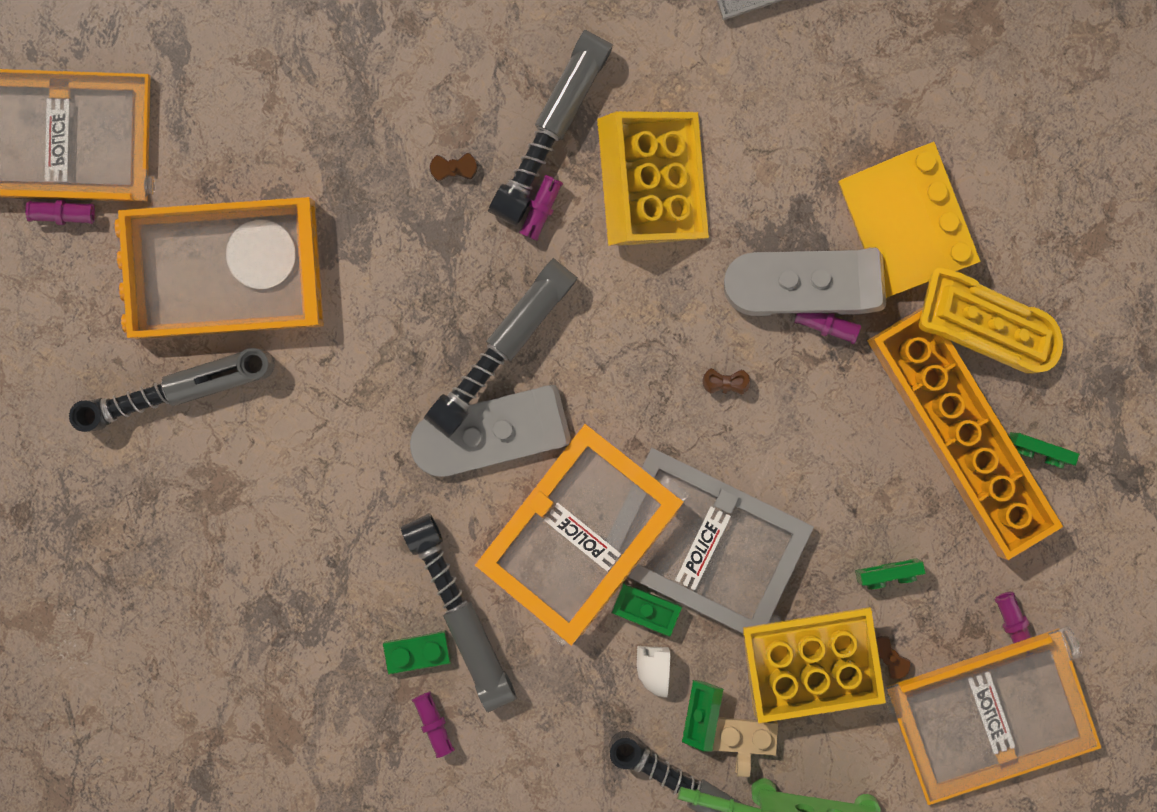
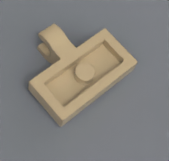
M718 717L713 751L737 752L735 773H737V776L750 777L751 754L776 756L778 723L771 721L758 724L757 720Z

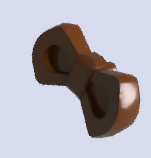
M470 153L464 154L458 160L452 159L449 161L440 155H436L430 163V173L438 182L449 176L455 177L458 175L466 179H472L478 169L477 161Z
M710 368L702 379L704 389L710 394L720 390L727 394L731 390L743 395L748 391L751 384L750 377L744 370H739L732 375H721Z
M876 637L878 655L888 665L889 677L892 679L905 677L910 671L911 661L900 656L893 649L889 637Z

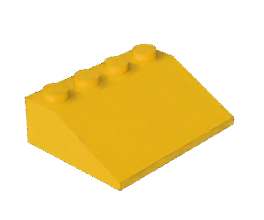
M615 111L598 118L608 246L709 238L698 112Z
M935 142L900 154L838 181L863 249L878 248L883 255L886 298L929 282L936 268L958 271L981 262Z
M871 607L743 627L751 699L758 724L886 703Z

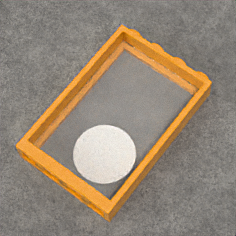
M302 197L118 210V219L115 220V233L120 238L121 250L117 252V264L119 269L122 270L123 282L119 284V294L125 304V314H122L121 324L124 333H127V338L147 339L324 326L315 201L312 198Z

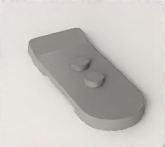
M874 247L844 251L747 253L736 258L727 268L724 278V293L733 308L750 316H770L773 313H838L842 315L878 312L886 307L883 255L878 248Z
M547 385L469 405L466 411L469 413L450 438H447L423 419L418 423L411 435L410 451L420 469L430 475L444 477L569 445L571 437L559 390L556 385Z

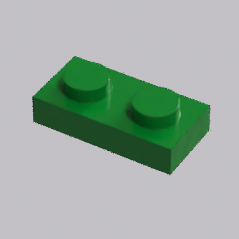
M1010 432L1009 438L1022 456L1033 459L1034 454L1046 457L1045 464L1063 469L1065 464L1073 466L1077 464L1079 453L1021 433Z
M917 558L855 570L857 583L867 586L868 590L886 587L887 581L897 579L900 584L917 581L918 575L926 574L924 562Z
M623 582L611 613L670 637L682 606Z
M446 630L383 642L388 675L451 663Z
M693 680L682 743L701 751L713 750L723 688L704 681Z

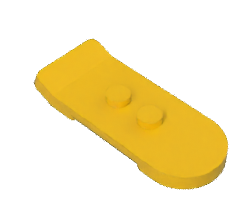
M936 268L932 273L919 321V328L922 331L942 336L1028 374L1048 371L1057 364L1063 350V338L1059 325L1047 312L1019 303L979 284L977 280L962 273L945 268Z

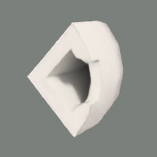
M637 646L638 677L647 690L659 697L668 696L670 672L669 647Z

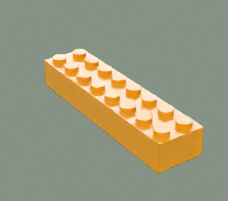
M922 307L870 338L867 342L998 557L1010 560L1063 528V525L951 340L922 331L919 328Z

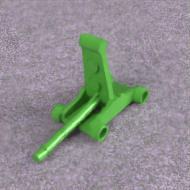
M766 778L756 780L751 787L752 799L760 808L734 802L733 799L727 800L702 793L698 789L695 791L680 787L677 797L678 800L692 803L694 806L700 805L721 812H880L877 799L870 794L858 796L854 803L777 792L775 784Z

